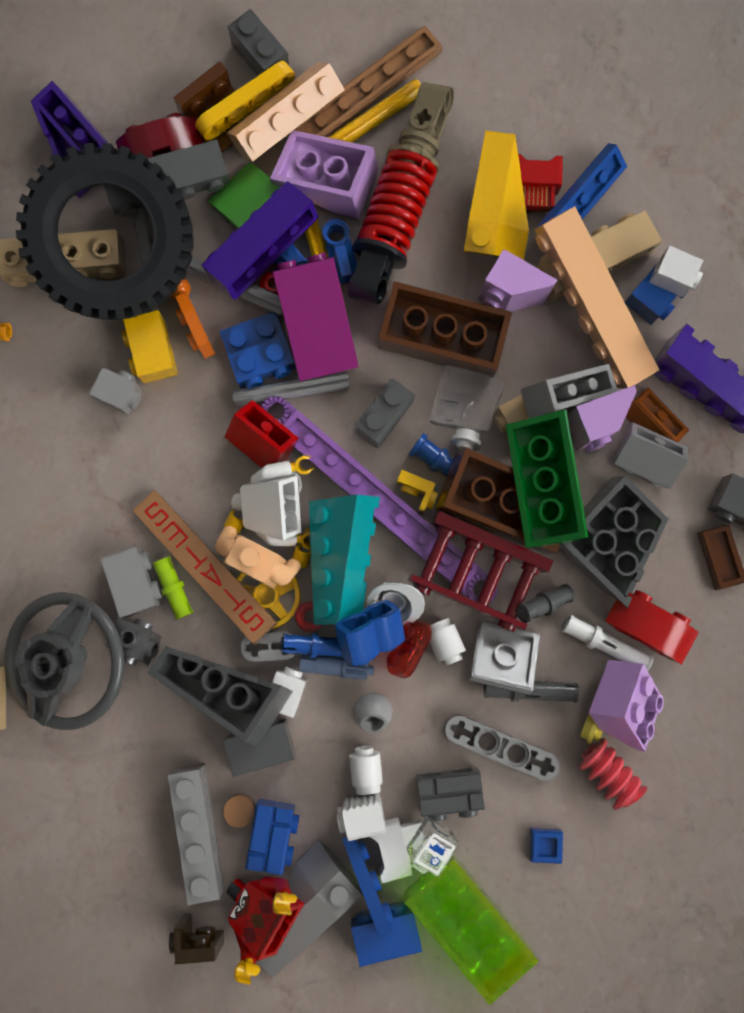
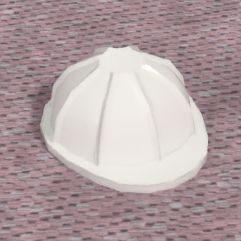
M384 582V584L374 588L367 598V607L383 600H389L398 606L403 628L416 621L424 612L425 601L423 595L415 587L403 583Z

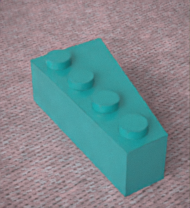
M350 495L309 501L314 625L336 624L347 616L363 611L367 583L364 581L365 569L367 566H370L371 554H368L370 535L374 536L376 523H373L374 509L379 507L380 497Z

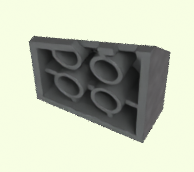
M615 476L583 508L588 538L560 544L559 550L595 585L628 608L632 597L628 596V594L632 593L637 582H640L644 574L643 568L650 553L654 552L669 518L626 476Z

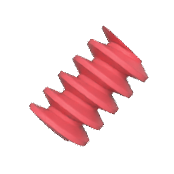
M602 738L600 742H594L582 754L583 762L579 769L585 770L589 767L592 769L587 777L589 780L599 777L600 781L596 785V789L608 788L604 795L606 800L616 797L617 800L612 806L614 810L628 807L645 794L647 786H640V778L632 776V769L629 766H624L622 757H615V749L613 747H606L607 739Z

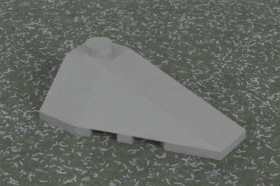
M319 839L296 861L288 878L292 894L297 895V898L305 904L277 954L257 961L272 978L337 921L362 895L357 878Z

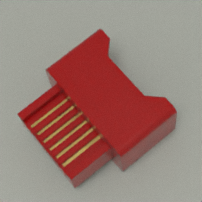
M518 154L526 211L550 212L554 207L555 195H558L562 187L563 156L556 155L550 161L526 160L521 154Z

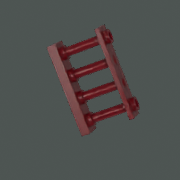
M437 512L431 525L438 527L436 530L438 536L420 577L411 574L407 581L414 583L413 587L418 589L420 593L429 596L430 592L433 591L499 620L497 626L513 633L516 628L526 630L528 624L517 620L516 607L524 602L534 575L538 576L539 572H549L553 560L446 513ZM454 535L466 540L464 543L466 549L450 587L446 589L432 583V580L449 539H453ZM482 548H486L494 552L492 557L495 559L476 602L460 595L477 552L482 551ZM513 560L522 564L520 569L523 572L507 611L503 614L488 606L506 563H510Z

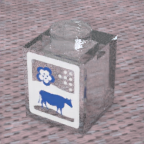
M426 816L407 845L406 850L411 859L410 863L416 870L423 874L430 872L439 877L460 844L451 830Z

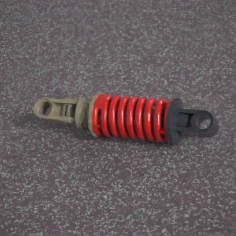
M423 82L419 87L417 99L410 114L406 130L400 134V144L388 147L385 165L381 170V176L377 181V187H375L373 197L369 203L370 207L367 209L366 218H364L362 228L352 245L353 251L360 258L350 278L348 286L350 298L378 305L381 304L384 300L393 269H403L406 267V251L411 248L410 240L415 237V229L419 226L418 220L423 214L422 209L426 206V199L430 195V188L433 186L440 170V165L434 157L439 152L440 145L438 142L447 116L453 106V87Z

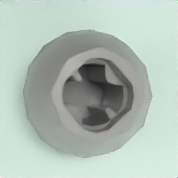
M369 693L362 696L356 702L354 719L364 731L377 733L385 729L391 722L393 709L388 699L383 695Z

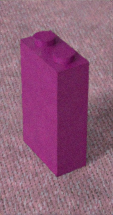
M326 253L308 256L309 263L297 265L296 260L278 263L279 270L273 271L300 381L359 367L334 257L327 258Z

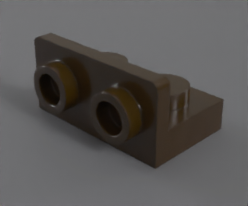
M191 913L184 914L179 923L176 924L174 932H170L169 952L175 955V965L213 962L224 945V930L215 931L214 926H204L197 928L196 932H192Z

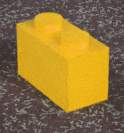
M157 310L138 315L137 317L123 319L125 330H122L121 333L126 348L130 347L133 358H129L128 361L133 376H137L143 383H148L179 375L165 319L160 311Z

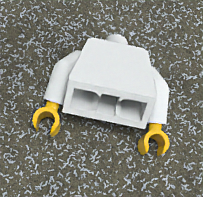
M302 455L293 463L287 460L265 465L251 476L250 483L241 486L240 493H236L232 497L231 505L233 510L242 512L243 526L248 530L254 531L258 537L270 546H296L297 543H301L305 549L311 550L310 541L306 539V536H310V527L306 528L303 533L301 531L298 476L292 475V472L295 471L300 474H308L314 469L305 470L300 466V461L311 458L310 455Z

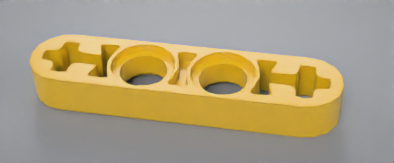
M285 61L276 63L204 112L195 123L196 129L205 140L214 139L294 81L295 72Z

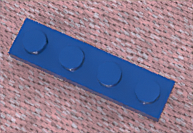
M608 143L537 227L574 206L581 219H584L627 168L617 144Z

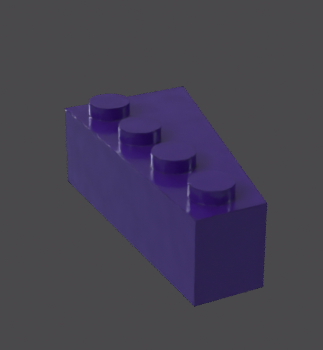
M686 323L668 339L655 358L659 371L654 373L655 376L665 383H672L680 389L679 391L683 396L691 400L696 399L705 405L704 408L707 412L717 417H723L730 422V426L735 431L744 434V376L738 374V365L731 359H723L713 353L715 346L708 340H703L701 343L693 337L692 334L695 330Z

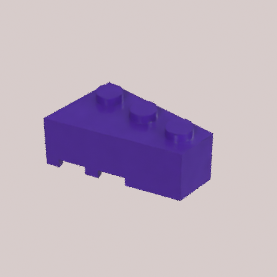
M53 81L31 100L44 136L47 137L53 151L52 156L58 153L63 158L68 155L66 149L73 146L80 151L85 149L84 144L93 143L96 148H102V143H109L70 97ZM91 187L85 188L75 195L81 198Z

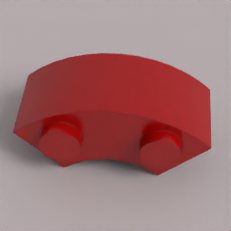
M635 590L634 594H628V596L632 597L628 608L618 600L615 601L605 620L606 623L655 653L682 665L699 633L689 625L691 619L678 612L671 614L651 603L652 597L639 590Z

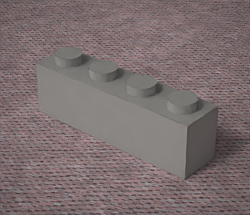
M201 764L175 769L168 775L187 905L220 900L225 887L206 765Z

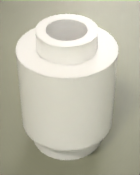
M449 618L426 627L429 633L427 638L438 663L444 661L445 665L448 666L463 659L461 653L465 652L466 649L455 624H451Z
M373 746L355 748V753L349 755L352 786L356 788V794L371 795L380 792V785L383 783L380 752L373 750Z

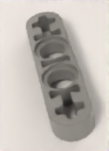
M452 715L445 722L444 731L451 742L540 780H552L559 772L560 766L557 758L542 748L463 715ZM459 721H463V727L473 732V726L479 727L473 735L472 744L467 743L470 737L460 733L458 737H454V731L450 729L451 725H457ZM483 733H492L496 740L494 747L489 750L480 748L478 743L479 737ZM512 745H520L524 749V756L518 762H512L508 759L507 751ZM531 750L535 751L532 757L539 761H544L548 757V763L552 765V768L550 770L545 769L543 773H540L541 769L536 764L529 762Z

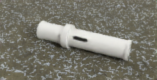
M571 614L564 622L562 632L585 642L586 647L590 649L596 648L619 661L644 664L647 671L651 668L654 660L653 656L603 632L602 627L598 625L593 627Z

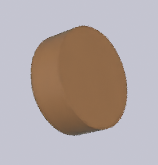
M244 794L233 795L228 799L223 808L225 821L235 828L247 826L252 821L255 813L253 800Z

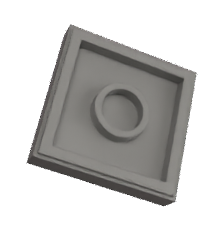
M480 620L469 681L531 694L534 686L540 634L516 629L513 633L497 626V624Z

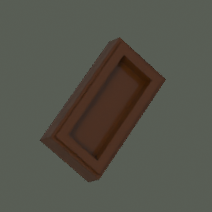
M725 524L697 532L714 589L721 590L744 583V569L730 525Z

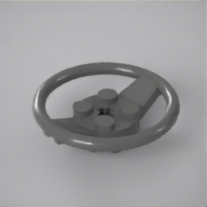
M67 592L44 595L28 604L21 611L9 631L4 656L5 672L11 692L21 708L27 713L26 716L36 720L43 726L53 729L75 730L94 723L110 709L122 685L124 653L116 627L109 616L96 603L83 596ZM68 605L47 629L46 633L37 634L31 639H26L18 649L25 627L37 613L47 607ZM94 619L106 636L110 648L111 675L107 689L100 701L88 712L69 718L55 716L60 695L72 692L83 676L87 650L80 644ZM19 667H20V674H21V677H22V679H23L24 682H22L21 679H20V675H19V671H18V668H19Z

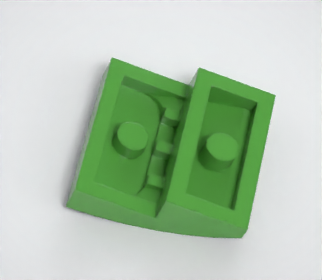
M249 162L229 181V184H225L223 189L215 193L208 200V203L227 223L230 222L236 229H239L249 219L250 215L259 209L280 186L272 183L267 174Z

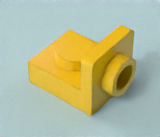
M401 470L397 480V484L402 486L400 491L417 497L418 493L424 495L417 512L423 514L426 508L432 510L438 492L433 491L436 483Z

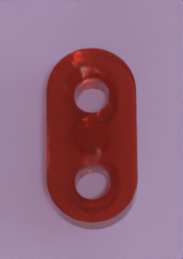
M417 619L413 623L407 622L403 625L406 639L392 650L387 657V669L390 674L405 679L410 677L415 671L432 634L429 623L421 619Z

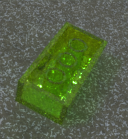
M453 852L438 874L428 869L403 891L405 904L489 1005L495 1002L539 962L533 948ZM440 860V863H437L438 866L433 865L431 868L438 870L443 861Z

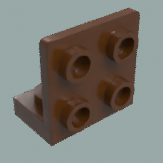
M219 61L174 96L173 99L178 112L182 116L196 117L197 121L204 112L236 90L231 86L227 69ZM239 122L212 140H205L202 136L203 143L217 140L221 153H223L233 145L226 132Z

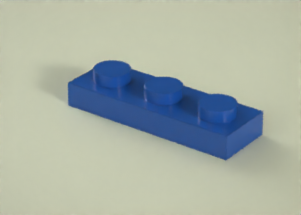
M346 836L342 838L377 933L382 937L392 932L389 923L395 920L388 902L381 904L377 891L381 890L382 887L376 871L374 870L369 873L365 860L369 859L370 856L364 841L357 842V839L348 841Z

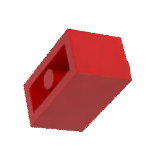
M253 400L233 415L224 438L261 468L268 464L287 461L299 437Z

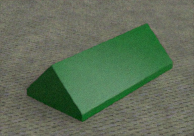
M560 410L506 424L526 548L565 544L588 538L567 411Z

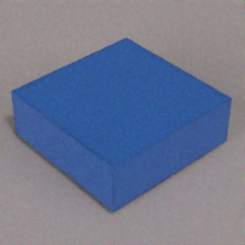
M530 828V862L562 864L563 831L561 829Z

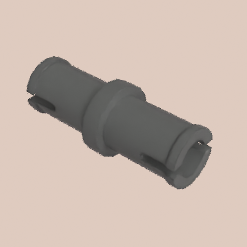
M562 584L560 587L549 592L541 591L537 593L535 598L517 605V616L522 622L528 623L541 615H551L557 608L574 601V590L569 584Z

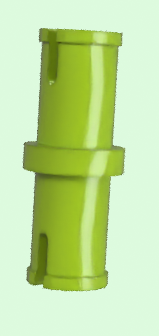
M169 556L152 563L163 588L160 590L162 596L166 595L175 620L194 613L183 590L185 584L179 580L171 557Z

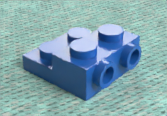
M273 312L219 331L240 388L246 387L248 389L263 384V380L271 377L275 379L284 378L292 373L291 370L296 369L277 314Z

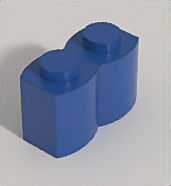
M389 600L376 602L365 608L361 613L347 616L335 625L341 655L352 666L365 665L380 652L392 651L406 639L400 609Z

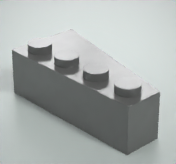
M165 646L148 671V674L242 741L256 746L260 744L293 692L281 685Z

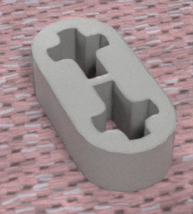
M286 631L267 633L257 643L268 644V649L258 651V656H253L252 651H247V645L252 644V642L245 637L241 642V653L245 659L254 662L290 659L296 654H282L281 649H273L272 643L282 642L283 633L288 635L295 634Z

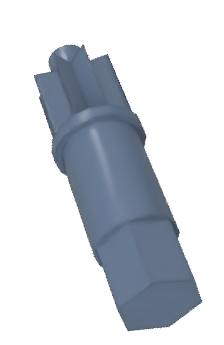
M301 654L299 670L304 673L341 676L342 678L367 680V675H374V666H369V663L361 666H352L344 658L319 655L316 658H309L308 654Z

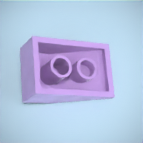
M293 130L290 132L270 180L280 187L288 181L310 198L314 204L330 212L359 219L379 167L374 147Z

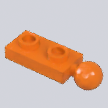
M184 278L170 297L177 300L180 306L175 311L182 326L188 324L191 333L186 336L194 351L199 349L204 359L215 355V352L189 298L191 292L190 283Z

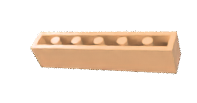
M574 206L534 229L537 234L535 239L538 247L542 252L547 253L551 261L550 269L556 279L561 280L566 289L564 291L566 300L572 307L575 306L580 316L578 321L585 333H589L594 342L592 348L595 355L600 360H603L605 364H610L617 388L625 389L636 385L659 371L576 207Z

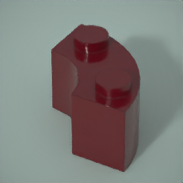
M172 113L166 116V118L156 119L141 125L129 126L126 128L125 134L115 142L118 149H120V146L128 147L136 155L140 152L147 156V158L202 144L203 139L195 127L196 117Z

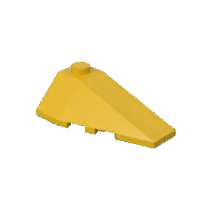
M485 130L464 252L499 258L505 249L524 260L529 227L516 136L510 133Z

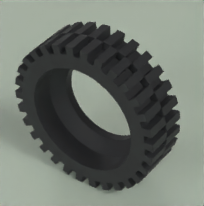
M93 143L84 144V150L78 151L75 146L66 149L68 155L63 158L57 153L50 158L53 162L50 167L47 168L42 164L36 170L41 174L36 181L32 178L29 179L26 186L31 190L28 196L22 194L19 203L24 205L23 213L17 212L16 221L21 223V230H16V238L23 245V248H19L21 258L26 259L28 265L25 266L28 273L37 279L35 283L41 290L49 294L48 297L62 304L64 308L86 317L114 321L137 317L138 315L153 311L158 305L164 304L167 298L172 293L174 294L181 280H184L187 274L186 270L191 263V252L194 243L192 222L188 208L174 181L163 172L157 163H151L147 156L140 152L136 155L131 152L130 148L120 146V149H115L111 143H102V148H96ZM95 185H112L122 188L137 197L150 215L154 232L151 252L145 263L126 278L115 281H100L89 278L77 271L62 252L58 240L60 214L69 199L85 188Z

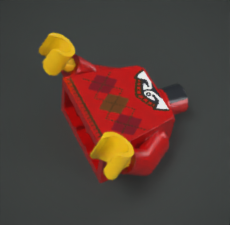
M265 876L262 879L250 881L247 884L241 879H236L227 889V894L236 902L228 916V923L234 929L240 948V962L234 971V979L239 983L250 985L251 975L257 976L260 972V967L256 964L257 961L277 954L305 904L297 898V895L292 894L288 880L285 878Z

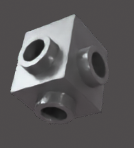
M117 618L114 626L121 639L124 662L136 666L138 661L149 665L151 659L158 653L161 636L152 631V624L143 620L136 619L135 623H131ZM106 642L105 647L110 649L108 642Z

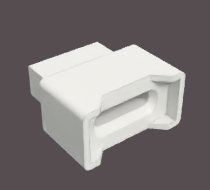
M398 817L385 820L386 833L370 836L379 843L383 863L379 868L381 883L412 876L411 867L420 865L415 860L427 843L421 819L401 825ZM424 851L419 858L424 864L431 862V855L428 851H426L427 853Z

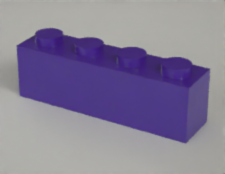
M288 181L275 190L271 197L259 209L255 210L239 229L233 231L228 239L216 251L212 252L201 265L210 280L235 301L319 218L313 201Z

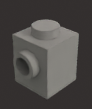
M102 367L89 395L97 401L129 415L131 410H135L141 401L142 394L140 392L142 388L135 382L136 377L123 370H119L118 374Z

